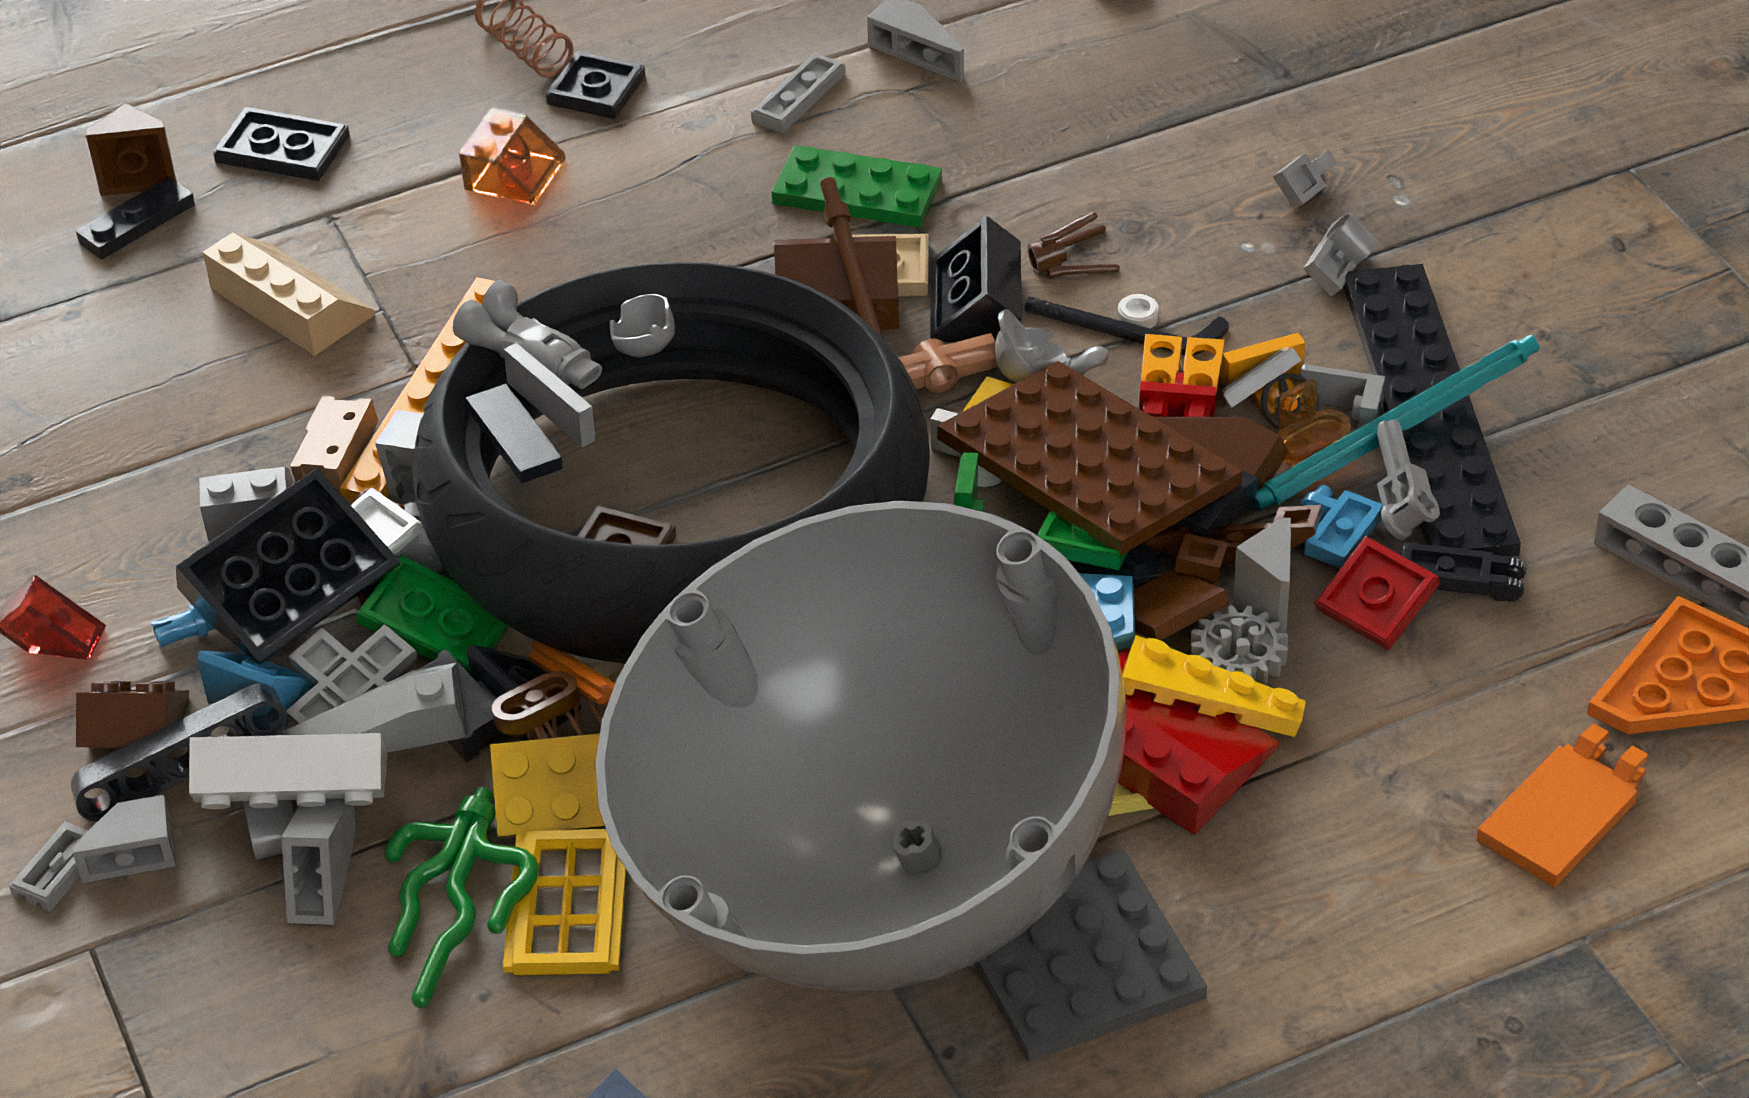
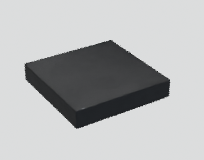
M577 51L546 93L547 105L616 119L646 76L645 65Z

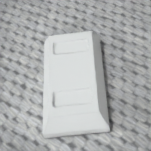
M373 488L369 489L351 505L394 554L398 553L421 532L423 525L419 520Z

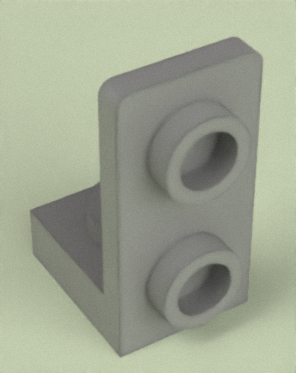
M1306 364L1302 365L1300 376L1306 378L1314 386L1320 404L1353 408L1352 420L1359 421L1358 429L1380 417L1385 376ZM1299 383V394L1304 401L1312 402L1309 391Z

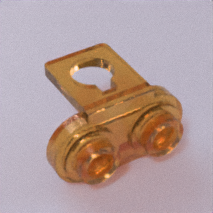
M1310 379L1281 395L1278 434L1281 435L1290 451L1284 460L1290 466H1295L1350 434V420L1344 413L1332 409L1316 412L1318 383L1314 379ZM1306 394L1305 402L1300 407L1299 414L1295 415L1291 412L1293 402L1301 395Z

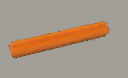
M536 640L531 643L533 650L528 653L531 662L548 673L564 671L572 674L577 680L579 693L598 705H608L615 686L613 681L565 651L544 645Z

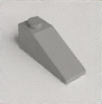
M885 0L867 16L868 47L958 82L964 79V48L922 5L909 0Z

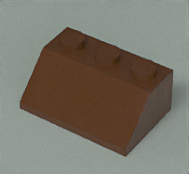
M896 236L853 237L880 330L899 329ZM836 238L774 240L775 275L812 287L839 301L859 316Z

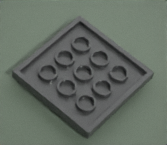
M1124 849L1087 861L1068 889L1037 922L1008 944L983 960L974 963L1028 1062L1207 998V985Z

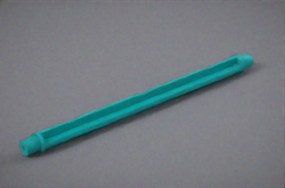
M1528 335L1519 341L1513 340L1481 358L1474 365L1465 367L1263 483V488L1256 492L1255 508L1261 511L1272 504L1276 506L1308 488L1315 481L1329 476L1379 447L1377 426L1380 422L1394 419L1400 423L1402 431L1408 430L1480 389L1487 382L1493 381L1528 360L1529 356L1539 351L1540 347L1534 336Z

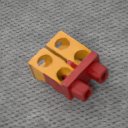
M1145 334L1139 409L1152 417H1215L1220 381L1222 379V357L1225 340L1187 337L1183 372H1181L1182 337ZM1158 347H1165L1172 350L1173 354L1167 358H1158L1153 356L1151 351ZM1206 350L1212 352L1215 357L1209 361H1199L1192 355L1197 351Z

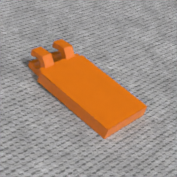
M1593 723L1580 735L1575 747L1566 744L1564 747L1559 745L1478 828L1477 841L1555 888L1636 804L1638 794L1636 789L1646 773V769L1641 766L1647 762L1648 754L1632 745L1619 758L1614 770L1598 762L1606 753L1607 747L1602 743L1608 739L1609 731Z

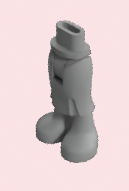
M503 280L495 281L488 288L482 304L470 299L465 301L455 314L452 326L453 333L470 345L482 346L499 352L500 356L504 358L503 349L517 343L565 384L571 383L580 389H584L601 375L602 366L592 361L590 352L582 349L575 340L539 323L535 318L529 319L517 312V292L511 284Z

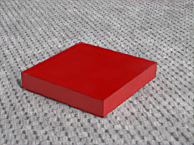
M1365 536L1314 603L1318 611L1389 651L1439 586L1440 581L1439 577L1434 573Z

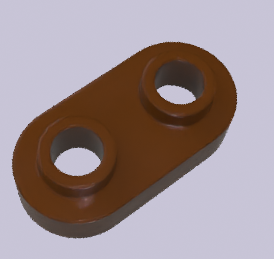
M553 671L499 696L492 704V714L496 728L505 734L523 735L531 729L569 712L578 704L580 699L576 678L568 672Z

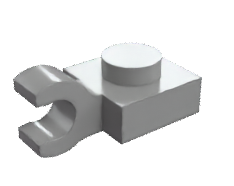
M1329 150L1319 157L1315 156L1312 159H1309L1305 153L1282 168L1273 178L1293 209L1306 203L1327 186L1321 175L1337 162Z

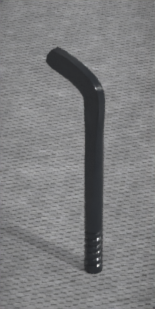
M1031 296L1027 298L1025 303V312L1144 343L1145 334L1177 336L1057 303L1054 304L1053 302H1047L1046 300ZM1218 316L1200 332L1191 337L1221 339L1228 331L1229 323L1225 318ZM1182 337V355H1185L1187 337ZM1158 347V348L1165 349V350H1168V351L1173 352V351L1170 350L1169 348ZM1206 350L1197 351L1193 355L1202 353Z

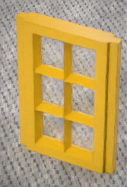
M607 830L525 831V834H516L515 847L526 849L536 857L539 874L532 890L515 905L508 921L503 959L504 973L513 972L514 975L610 974V971H619L627 869L611 846ZM513 865L511 883L520 873V868Z

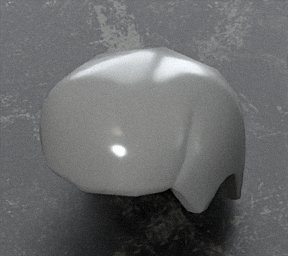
M647 294L624 302L621 305L620 321L618 323L614 320L610 321L611 338L616 349L623 354L638 358L662 351L675 334V321L668 299L658 294Z

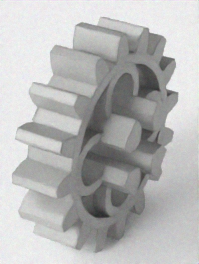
M1231 605L1228 607V614L1222 615L1219 611L1211 613V621L1204 618L1198 620V629L1192 630L1191 655L1202 656L1208 659L1212 665L1230 672L1239 671L1246 673L1257 682L1267 685L1268 674L1279 677L1281 665L1287 664L1288 634L1281 633L1282 623L1280 621L1268 623L1269 613L1266 611L1255 616L1253 615L1252 607L1247 606L1243 613H1237L1236 608Z

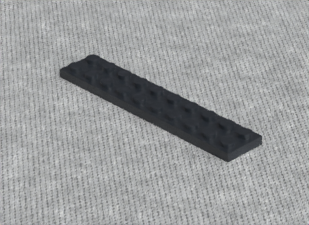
M1423 264L1347 272L1345 276L1346 283L1343 287L1371 373L1373 375L1385 376L1382 404L1384 413L1389 412L1460 371ZM1469 395L1414 427L1402 431L1410 463L1426 470L1431 492L1440 510V515L1432 522L1424 521L1421 523L1427 545L1492 552V555L1519 556L1521 542Z

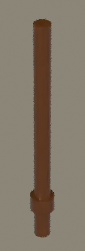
M824 178L820 181V186L826 203L824 208L825 218L828 226L834 230L859 317L882 336L849 227L851 216L848 206L841 200L835 178Z

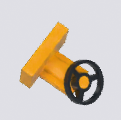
M1299 332L1223 353L1221 385L1225 388L1282 348H1294L1302 361L1251 394L1269 424L1284 432H1297L1306 428L1316 418L1319 410V397L1316 389L1310 381L1300 376L1302 365H1304L1306 342ZM1291 380H1295L1306 387L1311 395L1313 406L1306 404ZM1298 412L1311 413L1309 419L1299 426H1286L1278 422L1281 417L1289 418Z

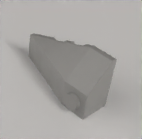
M458 663L407 673L282 731V735L381 733L387 753L465 738L466 731Z

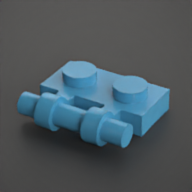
M1319 485L1315 491L1307 493L1300 503V506L1322 505L1323 510L1321 516L1323 519L1318 525L1316 534L1305 542L1304 554L1341 568L1364 537H1368L1380 522L1383 505L1347 490H1344L1338 500L1331 498L1333 493L1328 486Z

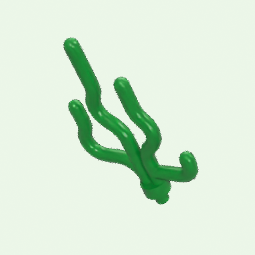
M478 787L473 796L462 798L453 824L433 822L408 823L394 832L385 848V858L390 862H397L402 858L407 845L413 841L445 842L438 854L409 872L401 885L399 900L402 912L388 944V951L394 957H400L406 952L419 922L421 906L418 894L420 889L429 880L441 875L452 866L447 879L446 892L450 903L456 909L457 917L455 922L437 938L429 953L412 994V1004L417 1008L428 1006L450 953L467 938L474 926L476 909L473 900L465 890V885L476 857L478 856L481 860L491 863L515 865L520 868L518 877L501 892L495 902L487 923L488 930L493 934H500L505 930L515 905L532 890L538 879L539 866L536 857L528 850L515 846L496 845L487 840V831L493 822L496 811L495 807L490 803L493 793L485 787Z

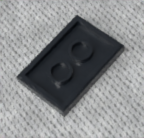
M245 107L213 151L214 160L216 163L319 181L350 136L349 128L346 124Z

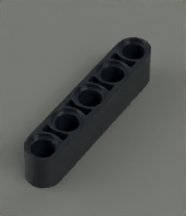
M257 683L250 685L82 767L74 774L71 780V789L78 813L89 821H99L119 802L152 797L189 779L190 738L216 737L212 736L211 733L217 727H231L225 735L219 737L276 736L283 730L287 720L286 712L278 693L267 684ZM260 706H272V709L266 715H252ZM177 747L189 748L182 756H169V753ZM143 767L147 769L139 777L126 776L134 768ZM90 789H104L103 794L98 797L87 798L84 796Z

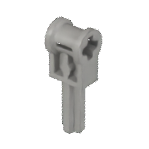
M1393 419L1382 421L1377 426V436L1388 475L1377 483L1383 505L1381 518L1385 527L1395 538L1404 540L1411 536L1413 528L1424 521L1432 522L1440 515V510L1431 492L1426 470L1410 463L1401 425L1397 420Z

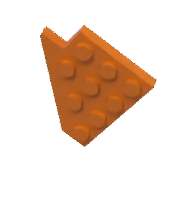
M1677 596L1590 700L1587 715L1626 734L1749 720V628Z

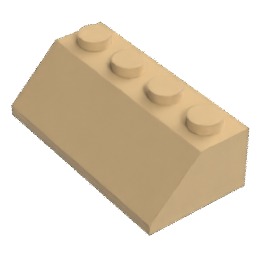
M231 233L203 251L209 284L212 290L314 356L375 316L374 309L269 243Z

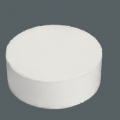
M1129 295L1118 304V320L1151 329L1158 322V304L1147 295Z

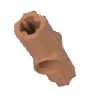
M991 333L945 345L938 339H928L917 345L912 354L898 357L912 379L915 388L926 387L930 392L943 393L950 390L956 385L960 377L998 367L995 351L996 342Z

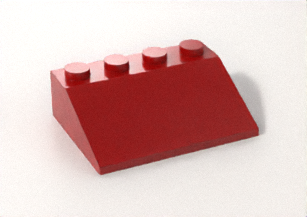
M1130 648L1118 654L1122 673ZM1135 688L1132 696L1125 694L1127 705L1125 750L1118 783L1130 792L1142 795L1149 805L1195 836L1279 747V741L1257 727L1239 723L1234 713L1225 712L1224 714L1216 715V717L1198 713L1197 706L1194 703L1175 699L1172 706L1154 702V693Z

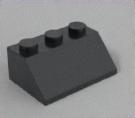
M987 215L931 259V339H938L942 342H959L991 333L994 340H996L998 332L1001 330L998 315L1001 311L1009 309L1019 322L1022 320L1021 241Z

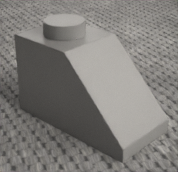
M164 795L117 803L72 846L82 883L176 866L172 822Z

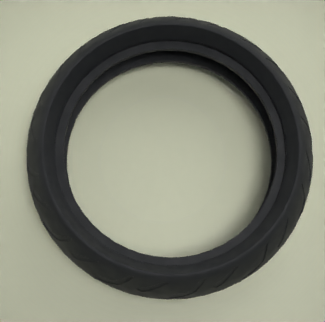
M705 262L648 263L588 274L545 289L517 303V312L523 317L535 318L539 323L569 336L582 349L590 352L592 361L602 366L599 378L584 389H580L571 383L568 384L581 397L637 383L660 380L700 379L737 382L763 387L790 395L821 409L838 424L848 437L855 452L843 475L819 501L784 519L751 531L718 539L679 544L648 545L598 541L541 526L526 518L512 507L491 482V471L500 453L467 410L466 397L507 384L533 420L544 414L508 384L505 358H502L499 352L468 343L453 357L449 366L443 371L425 404L424 415L419 423L414 446L413 483L416 504L424 529L446 571L463 591L489 614L519 633L544 645L577 656L624 664L628 661L641 637L671 601L718 562L755 539L801 519L849 506L893 501L923 502L927 489L930 461L926 418L914 383L894 351L882 336L862 318L830 296L789 278L756 269ZM658 294L666 297L675 321V334L668 345L659 353L641 358L618 351L611 338L610 321L614 320L616 323L620 321L621 305L627 300L640 295Z

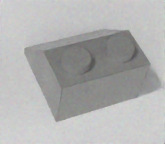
M278 467L199 478L200 510L208 543L291 486L290 469Z

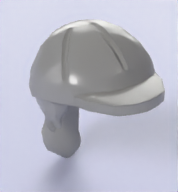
M1009 309L1001 311L998 315L1001 330L998 332L995 343L996 362L1002 374L1014 384L1057 361L1067 365L1081 375H1084L1094 367L1105 365L1108 361V350L1099 346L1090 347L1076 359L1067 358L1066 353L1059 345L1048 341L1054 334L1053 330L1047 333L1046 327L1026 328Z

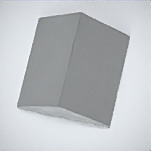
M1291 518L1279 519L1236 547L1233 606L1236 608L1237 613H1243L1247 606H1251L1255 616L1266 611L1269 613L1268 623L1275 621L1282 623L1281 633H1286Z

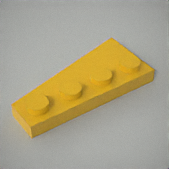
M1138 635L1135 636L1122 673L1125 694L1132 696L1135 688L1154 693V702L1170 706L1173 705L1175 699L1191 702L1197 706L1198 713L1213 717L1225 712L1234 713L1236 720L1241 724L1292 737L1296 736L1301 725L1306 704L1305 700L1298 698L1287 689H1274L1256 682L1246 673L1239 671L1230 672L1212 665L1208 659L1202 656L1187 655L1169 648L1161 640L1154 638L1145 639Z

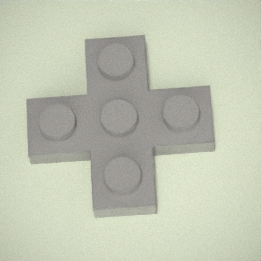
M385 624L353 653L327 631L320 628L289 655L292 666L315 686L286 710L288 719L294 725H297L396 679L418 659L416 650Z

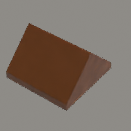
M125 103L86 130V139L100 196L142 192L168 177L177 182L164 122Z

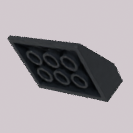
M316 468L177 564L176 581L178 590L204 620L260 666L400 566V560L323 473Z

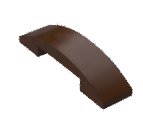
M1322 505L1278 508L1273 523L1281 518H1291L1290 549L1316 534L1323 513ZM1175 523L1144 542L1146 546H1152L1155 550L1177 557L1186 533L1204 536L1190 530L1187 526ZM1273 523L1223 526L1206 538L1228 542L1225 562H1235L1236 547Z

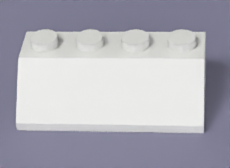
M381 733L190 738L189 794L194 802H201V807L205 809H226L230 807V801H249V806L254 808L277 807L278 800H297V805L303 807L325 805V799H344L346 805L353 806L373 804V798H384L387 750Z

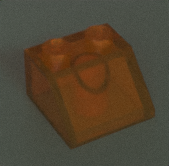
M494 108L490 109L459 153L464 190L534 205L566 159L565 152L528 116Z

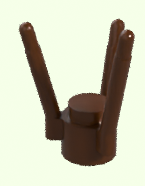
M1095 212L1079 218L1053 233L1039 237L1040 241L1030 243L1027 246L1028 256L1034 272L1040 274L1047 271L1050 279L1062 275L1118 272L1120 267L1118 264L1061 265V263L1067 261L1066 247L1105 232L1106 227L1099 225L1061 240V238L1094 221L1097 218Z

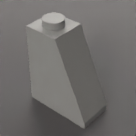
M325 799V805L318 807L299 806L281 837L287 923L334 925L356 837L355 806L346 805L344 799Z

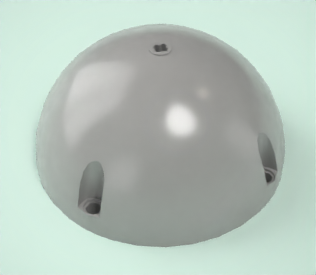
M893 501L849 506L801 519L755 539L709 568L694 580L655 619L641 637L620 672L602 718L595 763L598 806L611 846L645 898L672 923L682 938L688 941H696L743 970L802 988L837 992L898 989L942 978L983 960L1020 936L1049 910L1068 889L1085 865L1110 813L1125 750L1127 705L1117 646L1111 628L1093 590L1071 563L1049 543L1011 521L990 513L947 503Z

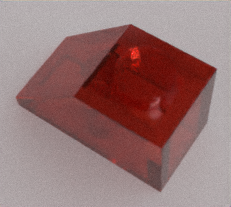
M37 575L33 576L8 596L0 612V634L26 652L87 660L92 656L106 627V624Z

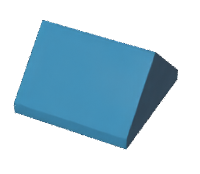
M199 651L197 657L207 702L211 704L250 685L262 683L276 690L286 712L315 686L300 672L268 660L259 666L244 652ZM260 706L252 715H266L270 712L272 706ZM288 716L286 720V725L289 723Z

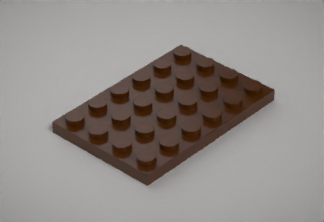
M1059 361L937 425V439L961 455H963V452L978 453V465L1048 510L1055 512L1067 522L1073 523L1088 532V535L1105 546L1119 551L1121 555L1242 485L1243 471Z

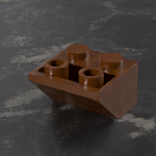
M131 681L91 683V691L76 693V747L123 748L183 719L189 701V690H175V681L136 683V690L131 689Z

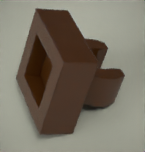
M1186 533L1177 555L1174 572L1203 578L1206 580L1205 582L1213 584L1214 581L1217 582L1226 559L1228 542Z

